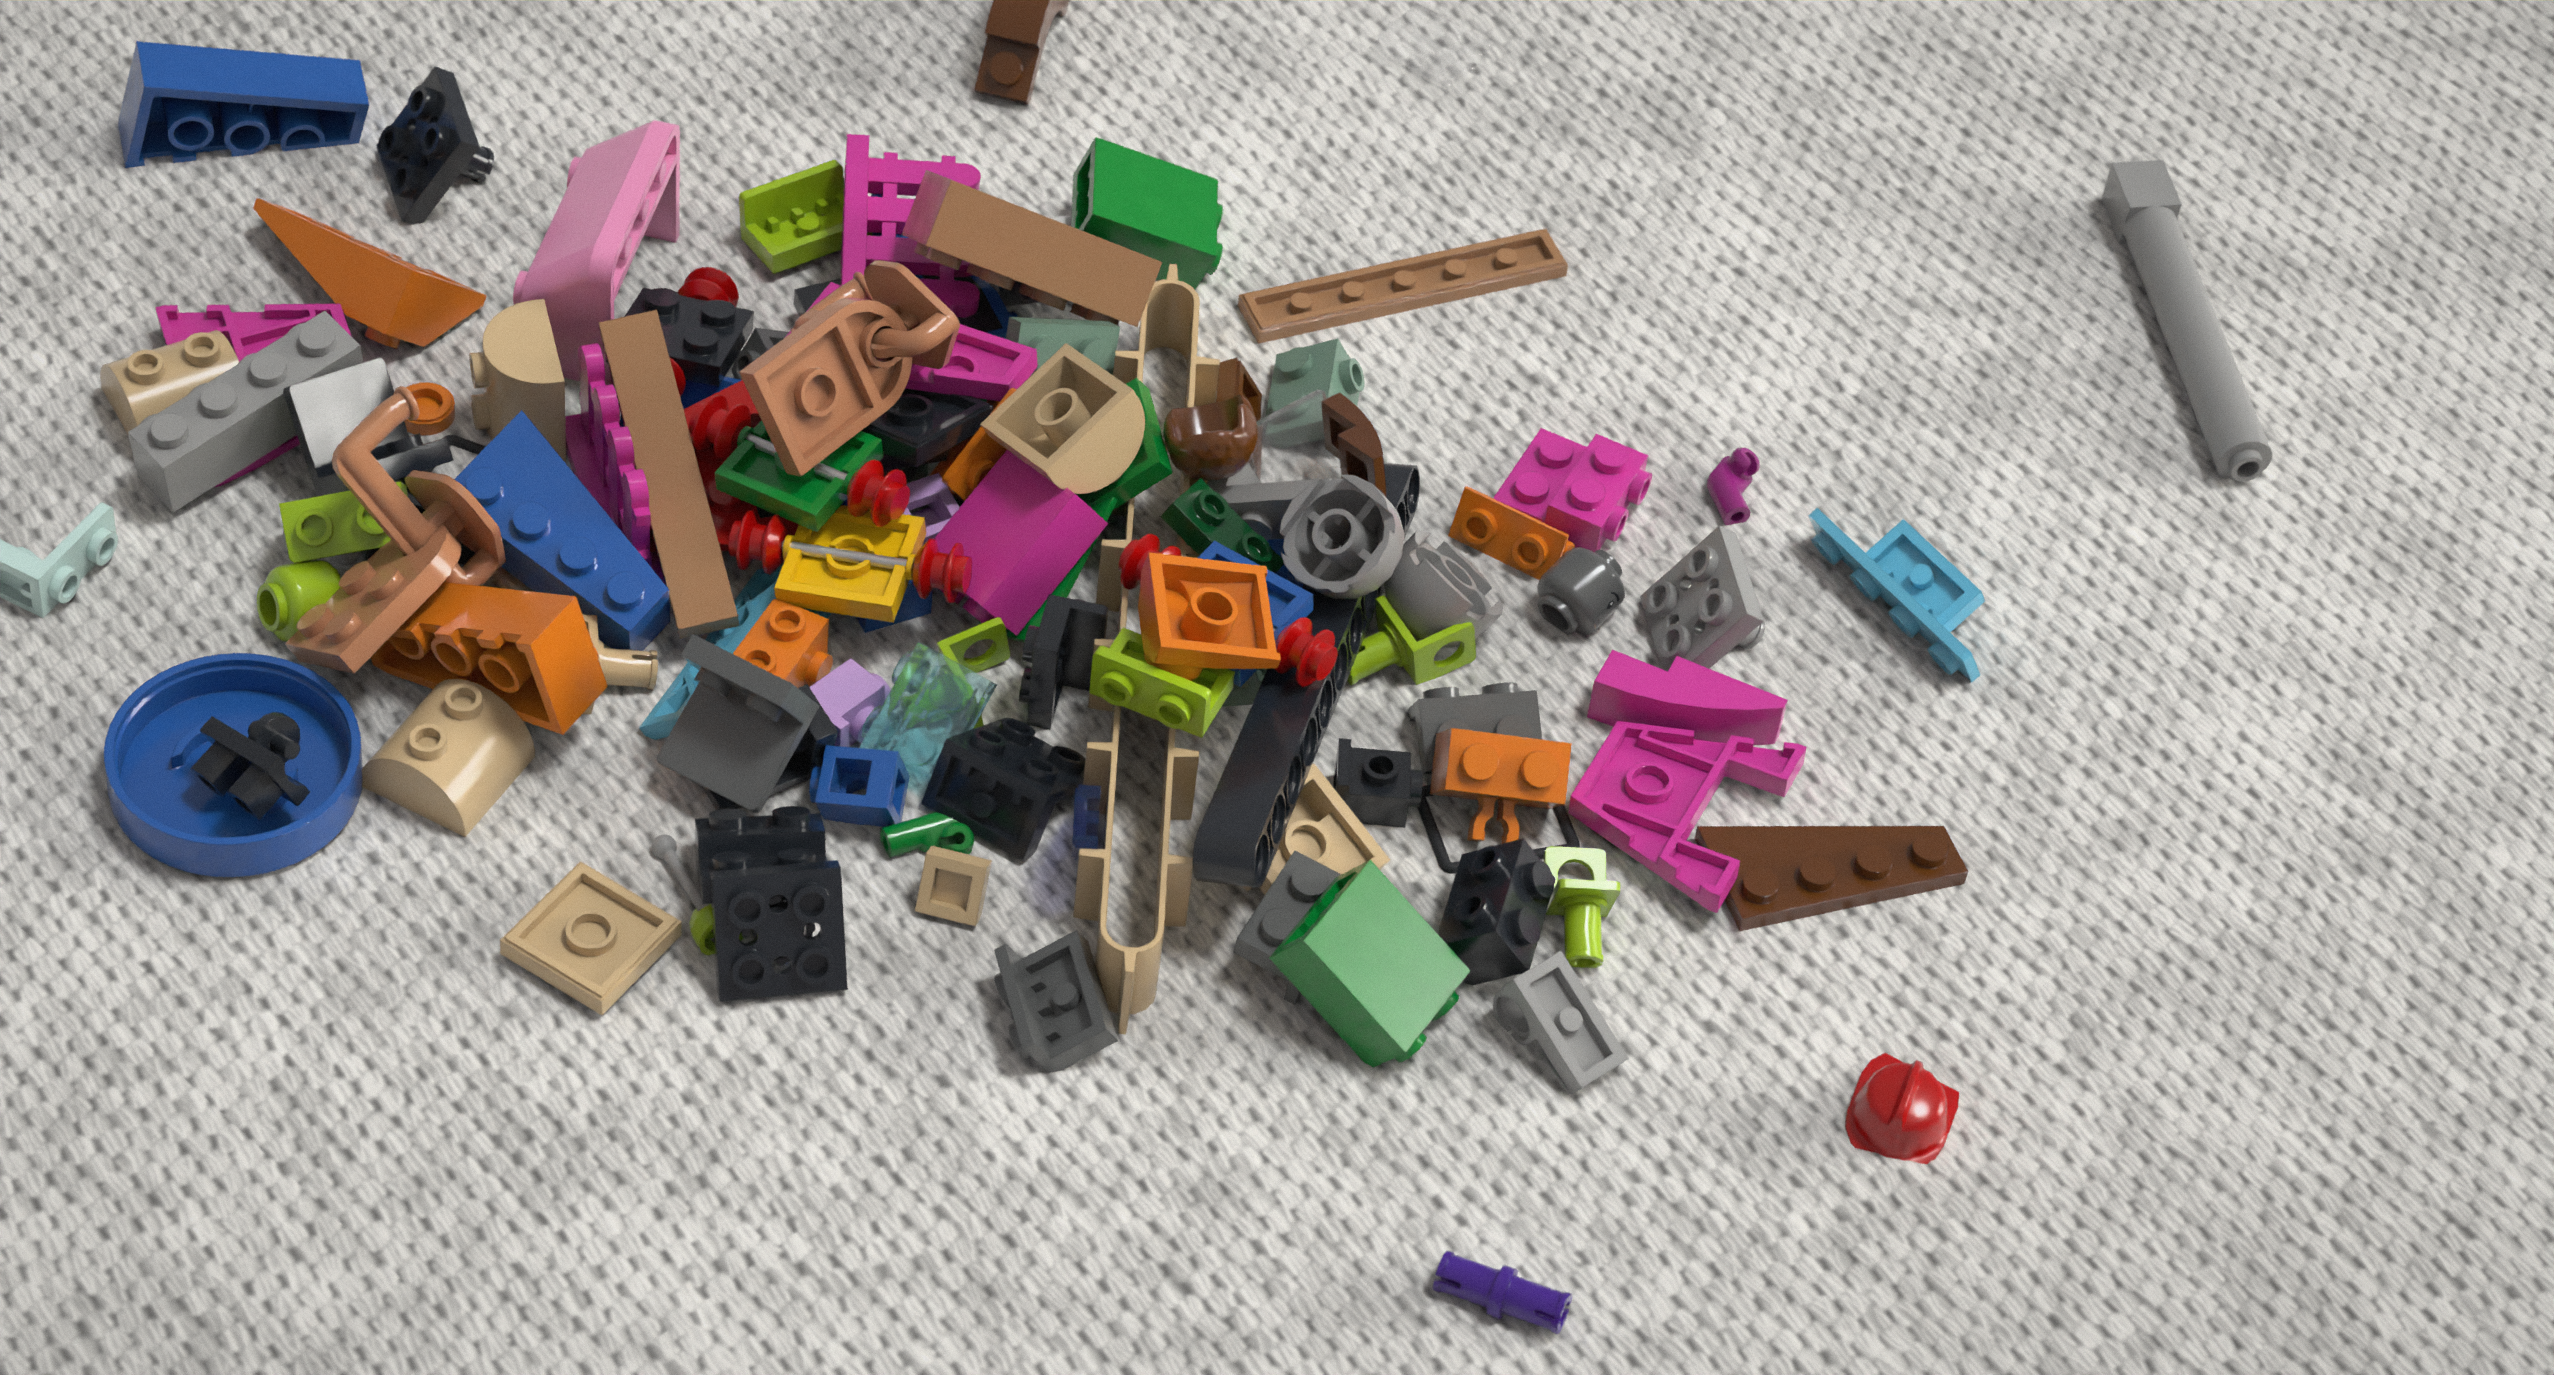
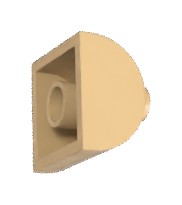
M538 299L517 303L499 312L488 323L483 334V352L469 354L474 389L484 388L483 394L471 395L474 426L476 430L487 429L489 437L493 440L522 410L563 461H566L565 381L545 300Z
M220 331L195 333L185 340L153 350H140L133 353L130 357L102 365L100 370L101 388L128 434L130 430L137 427L145 418L158 414L181 400L195 387L210 382L236 366L239 360L231 344Z
M1065 343L980 425L993 440L1063 490L1068 488L1076 494H1084L1100 490L1115 482L1130 466L1142 443L1145 430V414L1141 401L1131 387Z
M447 679L434 687L362 768V787L466 837L534 759L535 746L523 720L502 698L474 682L463 679Z

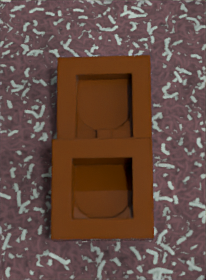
M1340 392L1322 400L1325 449L1340 459L1341 475H1354L1368 481L1386 496L1383 451L1378 434L1372 423L1351 400Z

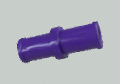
M1449 1250L1445 1251L1435 1274L1440 1279L1436 1278L1433 1282V1290L1435 1292H1443L1486 1307L1488 1316L1502 1319L1503 1315L1506 1314L1551 1330L1555 1334L1561 1332L1570 1310L1565 1308V1306H1570L1572 1302V1293L1561 1292L1518 1277V1270L1513 1267L1504 1265L1498 1270L1455 1255L1454 1252Z

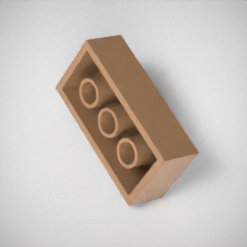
M928 170L924 174L901 234L917 241L914 252L927 259L959 270L962 260L967 261L969 265L966 272L984 281L1010 291L1015 280L1019 281L1021 286L1018 292L1036 301L1064 311L1067 302L1070 301L1073 302L1070 313L1090 321H1109L1117 326L1122 321L1138 327L1162 262Z

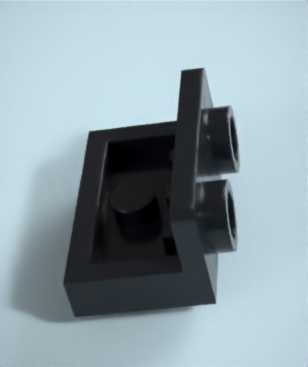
M1049 594L1040 626L1029 625L1024 641L1022 661L1032 663V667H1025L1019 692V702L1029 703L1028 725L1051 730L1063 686L1090 691L1094 640L1106 639L1108 608L1105 605Z

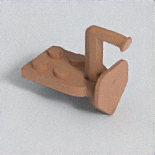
M876 260L865 268L864 275L861 272H855L852 280L833 291L802 314L795 321L791 334L739 372L787 474L803 476L889 410L900 398L907 385L912 363L934 369H941L949 363L960 328L959 320L904 265Z
M399 386L395 388L394 395L373 409L334 450L332 465L335 473L391 540L375 552L367 561H362L351 567L341 577L339 590L325 604H319L311 608L300 618L297 623L298 631L285 643L300 662L355 674L443 582L481 586L506 562L500 528L478 500L462 484L444 474L417 470L411 471L405 478V483L412 495L425 509L421 514L371 454L376 446L406 419L413 421L418 418V404L406 387ZM457 540L475 552L462 567L457 563L461 555V545Z

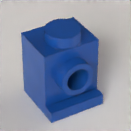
M826 745L822 767L815 766L811 774L810 800L816 804L824 820L886 827L900 823L902 820L910 775L898 751ZM866 789V795L853 794L858 790Z

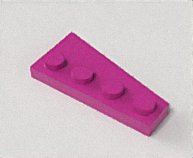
M830 282L809 309L841 287V285ZM960 324L949 363L941 369L918 366L912 363L909 380L905 388L1001 401L1011 388L1018 389L1038 367L1037 349Z

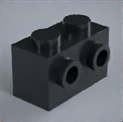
M1524 838L1495 846H1486L1480 850L1461 855L1437 934L1470 969V972L1462 981L1465 984L1473 986L1522 974L1531 967L1556 878L1553 876L1549 866L1544 861H1541Z

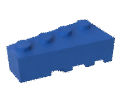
M136 41L118 120L125 168L145 166L144 158L172 155L173 163L197 161L196 153L228 149L231 152V157L253 155L264 149L267 145L280 144L283 151L358 144L369 109V100L360 60Z
M521 410L467 465L455 480L462 484L478 500L500 528L506 562L501 566L503 569L534 592L576 596L582 614L597 615L598 638L609 648L643 651L670 623L668 587Z

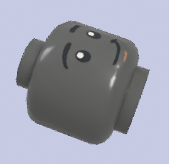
M1582 547L1567 550L1541 576L1538 582L1539 600L1537 605L1543 618L1566 635H1570L1574 631L1580 634L1595 632L1621 606L1625 598L1624 585L1620 579L1622 569L1619 563L1603 550L1593 552Z

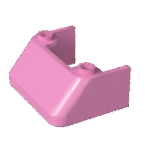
M653 120L587 148L582 158L574 157L568 172L567 190L529 271L522 270L518 274L514 286L513 303L515 305L530 300H545L564 378L580 381L578 349L583 345L598 343L604 359L605 384H613L609 365L606 363V354L600 334L599 322L614 319V300L643 236L675 243L678 240L680 129L676 124Z

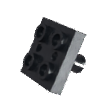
M434 66L423 83L412 91L408 103L394 122L383 130L376 145L401 221L413 225L423 223L459 175L481 183L486 180L485 174L490 175L494 165L493 151L490 148L479 146L454 73Z
M838 860L710 871L716 983L720 1002L848 990L841 866ZM781 895L785 896L787 900L781 901ZM814 923L820 925V931L816 936L812 937L816 929ZM752 929L753 941L743 943L739 940L740 933L746 939L750 936V930ZM774 960L778 966H783L786 962H790L785 970L773 968Z

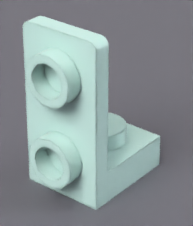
M103 502L99 503L44 560L38 558L33 552L24 547H15L0 539V597L42 618L59 602L63 604L69 602L76 594L81 579L96 564L99 566L106 564L112 558L117 548L118 536L116 534L113 507Z

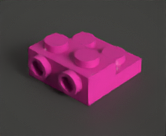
M1541 428L1493 499L1569 535L1568 541L1574 543L1575 547H1582L1595 552L1600 550L1606 539L1614 542L1617 541L1626 524L1629 510L1626 508L1630 502L1639 506L1644 500L1652 480V474L1645 471L1648 455L1599 434H1595L1586 447Z

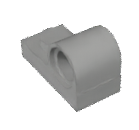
M1562 951L1557 952L1504 985V988L1493 997V1009L1499 1024L1507 1032L1513 1029L1515 1032L1510 1035L1521 1045L1530 1044L1537 1039L1571 1095L1629 1059Z

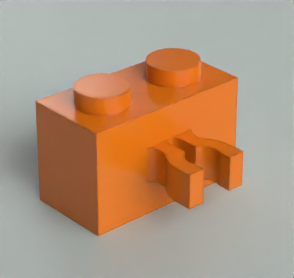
M1457 728L1447 729L1436 734L1430 794L1478 800L1479 807L1469 823L1467 841H1484L1485 824L1494 815L1495 803L1499 805L1497 820L1503 826L1502 844L1518 840L1519 822L1514 813L1515 805L1545 809L1565 805L1572 743Z

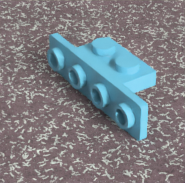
M1818 508L1808 515L1816 533L1811 539L1816 549L1833 565L1840 560L1845 562L1854 571L1849 575L1850 579L1870 601H1874L1878 596H1881L1892 607L1888 614L1903 633L1913 638L1919 632L1931 644L1927 649L1928 653L1947 674L1952 675L1956 670H1959L1971 682L1980 676L1972 653L1950 633L1985 602L1982 591L1904 519L1865 553Z

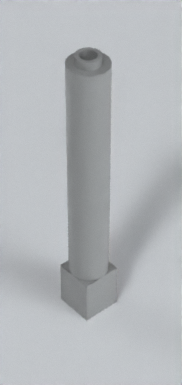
M2164 160L2112 163L2101 200L2118 243L2127 244L2216 469L2224 479H2235L2237 481L2252 480L2268 467L2272 460V451L2177 219L2182 204Z

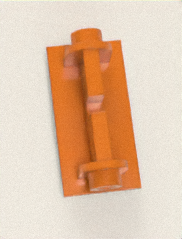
M1468 486L1464 487L1448 534L1449 537L1538 580L1567 550L1575 547L1574 543L1568 541L1569 535L1555 529Z

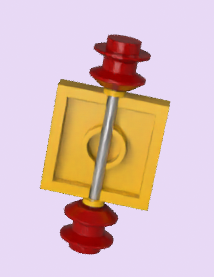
M841 505L818 532L798 525L794 536L789 535L788 529L779 515L775 514L768 525L758 523L755 511L749 510L744 515L742 521L736 520L733 523L729 536V554L736 557L740 570H747L753 560L762 561L764 572L771 575L784 562L774 587L775 597L804 609L894 623L909 580H913V584L921 599H926L933 588L943 590L947 603H953L958 592H967L972 576V558L964 556V549L961 543H955L949 553L939 552L935 539L930 538L923 545L927 534L925 517L902 514L898 519H892L887 525L878 527L872 523L871 510L861 517H854L849 513L847 505Z

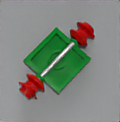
M717 394L710 397L706 402H701L691 415L689 432L692 435L694 448L704 452L714 446L716 457L724 461L714 473L717 490L777 514L815 532L822 528L846 499L849 513L852 516L861 517L871 510L872 523L878 527L887 525L892 519H898L908 505L910 489L906 486L905 473L902 470L894 469L884 477L883 465L880 462L884 457L882 439L860 431L800 477L786 473L762 420L755 428H752L751 413L746 405L737 404L729 410L727 399Z

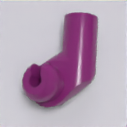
M1739 447L1732 452L1731 456H1725L1707 479L1708 492L1725 525L1746 522L1751 514L1742 493L1751 484L1752 475L1759 471L1760 462L1754 452L1748 448Z

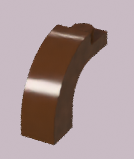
M993 0L984 32L987 40L974 88L975 92L1029 105L1050 26L1055 15L1065 17L1070 0Z

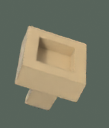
M931 846L925 856L915 912L976 926L983 910L992 860Z

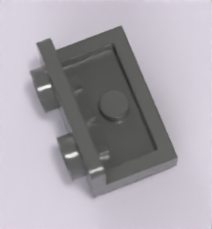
M1506 682L1483 686L1481 688L1482 694L1459 696V688L1441 687L1424 691L1423 699H1418L1408 708L1409 721L1416 720L1420 764L1423 774L1432 773L1436 734L1450 728L1542 739L1537 690L1518 691L1517 683Z
M1296 850L1237 937L1233 951L1239 956L1289 981L1284 1000L1294 1005L1302 994L1269 957L1332 881L1341 875Z
M1077 930L1024 958H1021L1007 944L994 949L1000 973L994 976L995 984L1001 998L1011 1008L1014 1023L1009 1025V1033L1016 1049L1023 1058L1029 1059L1033 1057L1049 1073L1058 1072L1118 1041L1089 942Z

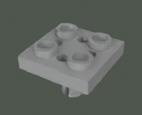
M1721 526L1714 529L1640 596L1661 668L1665 671L1669 670L1676 656L1710 669L1737 644L1744 649H1751L1756 646L1762 639L1765 631V622L1737 535Z

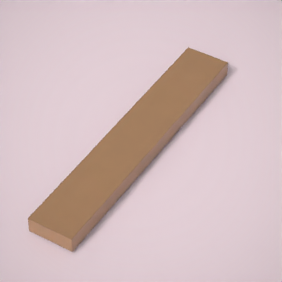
M1545 228L1239 294L1238 307L1259 344L1565 277L1568 264Z
M653 310L599 322L600 334L624 426L629 428L632 437L635 469H643L647 480L649 510L651 513L650 527L665 585L669 589V599L679 639L691 637L692 634L697 636L739 626L738 613L658 312Z

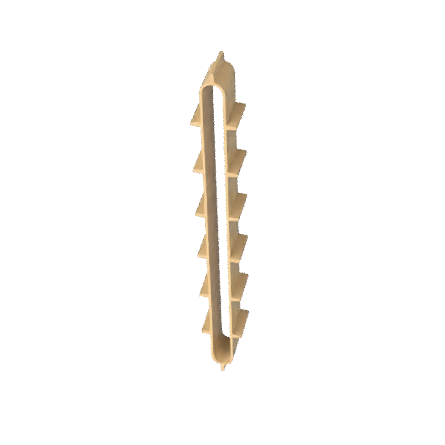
M1177 264L1169 265L1167 280H1159L1153 285L1140 319L1137 351H1115L1113 376L1125 384L1136 377L1143 383L1144 355L1149 350L1167 347L1175 349L1185 357L1187 362L1185 408L1210 404L1216 401L1220 359L1197 356L1199 295L1192 286L1178 281ZM1181 473L1180 496L1198 480ZM1135 497L1111 512V514L1125 516L1124 540L1102 539L1096 604L1105 605L1108 611L1119 612L1118 634L1123 627L1126 628L1129 590L1121 584V572L1118 569V563L1123 550L1132 541ZM1177 534V547L1181 550L1182 556L1198 558L1199 555L1189 545H1186V542ZM1095 639L1093 654L1099 646L1110 648L1115 639ZM1089 693L1088 708L1112 712L1110 742H1087L1081 811L1104 814L1105 825L1103 849H1079L1073 918L1098 921L1095 957L1097 974L1100 978L1109 1011L1117 1013L1118 1034H1126L1130 1014L1144 1011L1154 1002L1158 986L1164 926L1186 927L1193 858L1168 854L1170 820L1192 819L1199 751L1176 748V729L1166 726L1154 939L1142 947L1130 948L1122 946L1112 940L1106 926L1121 706L1113 705L1105 699Z

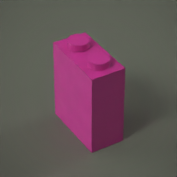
M1006 450L934 539L937 542L939 552L949 553L955 543H961L964 549V556L972 558V576L969 588L966 593L958 592L954 602L958 605L966 596L968 600L963 604L962 608L980 623L1000 617L1005 627L1017 636L1108 523L1068 488L1065 490L1059 488L1017 456Z

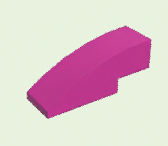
M1612 649L1594 680L1587 718L1613 727L1617 721L1694 730L1695 740L1727 743L1731 735L1754 738V745L1775 744L1779 737L1788 700L1679 656H1676L1669 670L1665 671Z

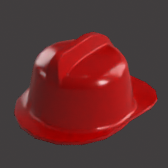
M1884 1053L1870 1060L1864 1068L1852 1096L1845 1123L1850 1143L1854 1148L1878 1153L1884 1157L1928 1164L1936 1159L1945 1145L1958 1109L1959 1092L1939 1082L1931 1072L1923 1068L1922 1061L1916 1060L1912 1064L1904 1063Z

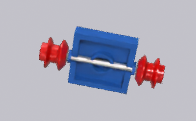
M1147 534L1139 540H1132L1123 550L1118 563L1122 586L1132 590L1140 585L1142 567L1149 552L1182 556L1181 550L1176 546H1169L1160 552V541L1154 534ZM1213 541L1198 557L1201 559L1259 565L1216 541ZM1267 569L1266 584L1276 651L1280 653L1281 658L1278 668L1274 669L1276 672L1284 674L1295 667L1297 669V683L1302 686H1308L1315 680L1321 681L1331 672L1337 659L1338 651L1334 647V633L1325 629L1313 636L1312 622L1306 618L1313 611V594ZM1257 669L1229 670L1235 672L1234 684L1241 687Z

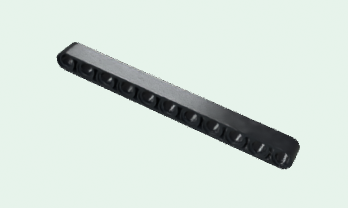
M1384 463L1386 498L1399 513L1405 539L1418 506L1420 493L1419 469L1417 465ZM1384 583L1377 590L1356 599H1333L1303 585V589L1313 594V611L1306 617L1312 622V635L1315 636L1325 629L1334 633V647L1338 651L1336 662L1331 672L1323 680H1315L1308 686H1302L1297 683V669L1295 667L1284 674L1276 672L1274 668L1267 669L1195 838L1193 873L1197 881L1258 888L1263 885L1375 613V599L1380 597L1384 591Z

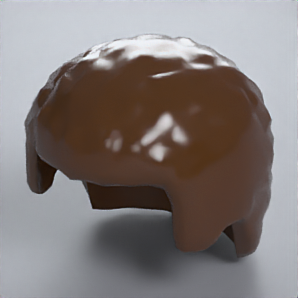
M1238 394L1233 398L1220 402L1172 409L1165 418L1163 440L1173 466L1183 475L1196 480L1201 478L1203 481L1221 480L1234 476L1249 463L1256 451L1258 427L1249 401L1243 395Z

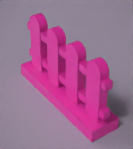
M847 134L840 285L842 286L852 280L855 272H861L864 275L865 268L876 260L900 263L907 267L914 275L939 276V280L918 279L956 317H969L975 314L979 308V289L970 282L954 280V277L972 276L966 272L969 262L962 260L959 270L950 268L915 253L914 249L917 241L910 238L896 237V234H902L915 200L897 198V195L916 196L926 170L980 190V171L973 165L956 163V156L942 155L941 162L898 159V153L884 152V158H869L870 135ZM868 193L882 194V197L868 196ZM867 232L881 233V236H867Z
M595 343L580 346L578 349V361L580 366L579 403L581 414L565 416L566 454L572 472L665 584L658 554L650 552L651 513L649 510L647 480L643 469L635 470L634 447L629 428L627 426L620 427L619 403L613 384H605V365L600 345Z

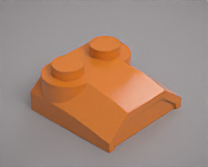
M1149 552L1141 571L1138 601L1141 636L1146 663L1190 681L1196 679L1202 673L1203 668H1278L1281 658L1280 653L1276 651L1266 584L1267 566Z

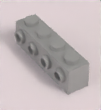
M326 311L305 323L294 326L283 337L257 353L247 355L236 366L210 382L195 387L181 400L158 414L148 416L137 427L130 430L128 436L138 477L172 512L177 511L295 437L297 433L283 394L284 388L363 363L361 345Z

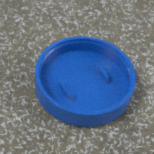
M251 653L218 654L175 665L143 683L123 702L109 726L105 739L104 764L108 796L112 812L122 831L137 847L154 859L168 866L198 875L213 877L252 876L272 872L298 863L319 851L339 834L352 817L362 792L361 736L358 721L351 706L337 688L319 674L300 664L273 656ZM272 712L283 713L296 721L300 729V752L295 759L288 760L285 763V774L305 785L310 794L299 806L281 796L262 819L259 820L241 808L228 793L221 797L211 791L191 770V767L212 745L200 732L202 726L211 716L246 737H249L248 727L253 721L259 720L264 715Z

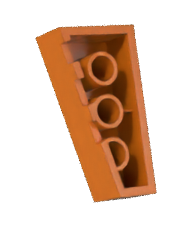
M443 582L370 657L373 665L386 673L434 689L438 683L447 679H463L479 684L502 698L523 721L562 735L566 733L608 687L598 660V652L592 643L576 596Z

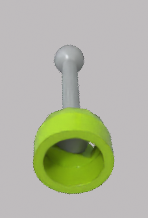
M660 835L652 843L653 854L667 862L696 907L689 921L691 935L703 954L708 956L715 954L714 942L710 940L714 938L713 932H711L713 929L712 904H702L699 888L676 854L677 844L674 838L669 835ZM740 933V934H739V940L742 941L743 936H742V934Z

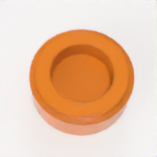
M429 382L416 383L406 387L414 396L419 407V416L416 420L410 421L406 419L404 421L408 432L412 434L420 433V435H434L450 427L455 419V401L448 389L439 384Z

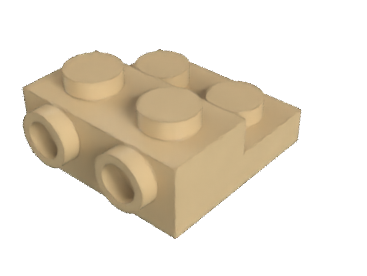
M1314 763L1311 766L1266 879L1259 888L1266 895L1295 850L1340 874L1369 860L1381 870L1390 861L1389 857ZM1243 886V888H1244L1247 892H1248L1249 890H1251L1252 888H1254V887Z

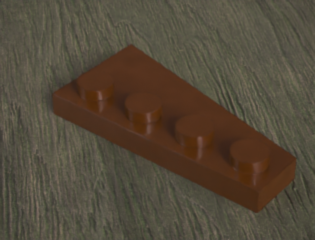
M1697 826L1694 837L1697 845L1740 860L1737 880L1724 900L1739 931L1965 884L1968 870L1944 826Z

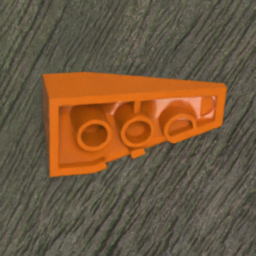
M256 198L253 206L256 213L336 304L341 305L344 314L368 326L364 335L367 338L395 349L398 348L401 340L425 347L484 305L487 295L437 272L429 269L425 270L401 260L402 257L354 239L355 237L299 212Z

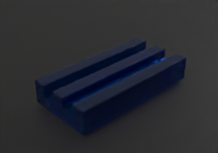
M1079 785V788H1075L1071 854L1074 860L1079 859V849H1097L1101 786Z

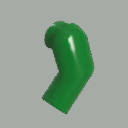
M937 812L880 828V840L889 858L918 849L927 852L931 846L969 855L974 844V834L966 824Z

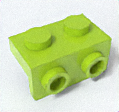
M831 160L745 190L739 194L741 239L773 274L842 250L843 166L837 160ZM867 232V236H872V232Z
M1123 627L1110 648L1099 646L1093 654L1089 693L1101 697L1113 705L1123 706L1158 720L1170 728L1180 729L1202 738L1232 691L1235 672L1229 669L1203 668L1202 673L1196 679L1190 681L1147 664L1144 658L1141 634Z

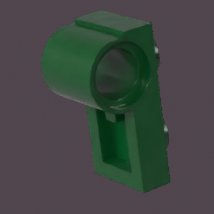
M1201 478L1178 497L1160 516L1199 556L1213 541H1216L1260 566H1267V569L1275 574L1284 565L1283 559L1271 548L1268 541L1257 534L1228 505L1224 497L1213 491Z

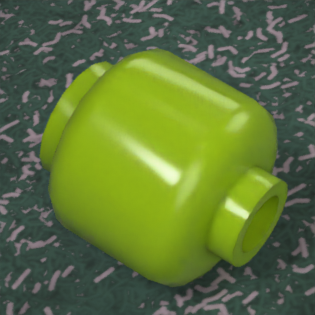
M323 560L285 564L271 570L264 584L259 587L257 592V610L263 626L268 631L273 632L281 641L287 642L298 631L297 623L300 618L311 608L319 604H325L339 590V581L341 579L339 572L332 564Z

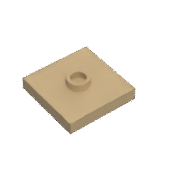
M580 861L500 939V954L600 1015H603L681 936L682 921Z

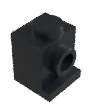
M1339 738L1333 775V788L1362 824L1405 828L1409 806L1420 807L1423 784V770L1411 769V752L1351 747V739Z

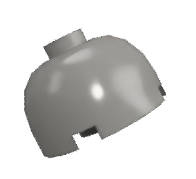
M1341 475L1344 479H1333L1328 482L1320 479L1310 483L1292 499L1281 520L1280 534L1284 537L1283 548L1285 555L1281 553L1283 562L1293 576L1307 588L1333 599H1356L1377 590L1392 576L1402 556L1404 530L1400 516L1386 496L1368 481L1354 475Z
M1416 531L1403 544L1401 559L1392 576L1384 582L1385 597L1417 642L1452 625L1471 622L1474 625L1476 639L1502 615L1503 606L1501 601L1499 600L1491 607L1485 595L1492 589V586L1474 565L1454 547L1444 541L1435 549L1424 542L1431 533ZM1453 641L1443 646V648L1457 647L1461 642Z

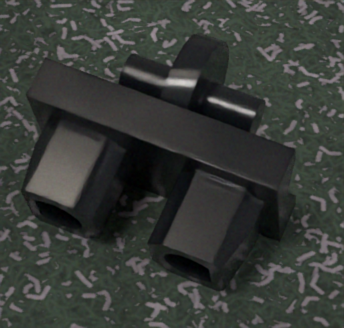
M272 712L264 715L259 720L253 721L248 727L249 737L244 736L213 716L200 729V732L212 745L191 767V770L211 791L221 797L228 793L241 808L255 818L261 820L281 796L299 806L310 794L305 785L285 774V763L288 760L295 759L300 752V729L296 721L280 712Z

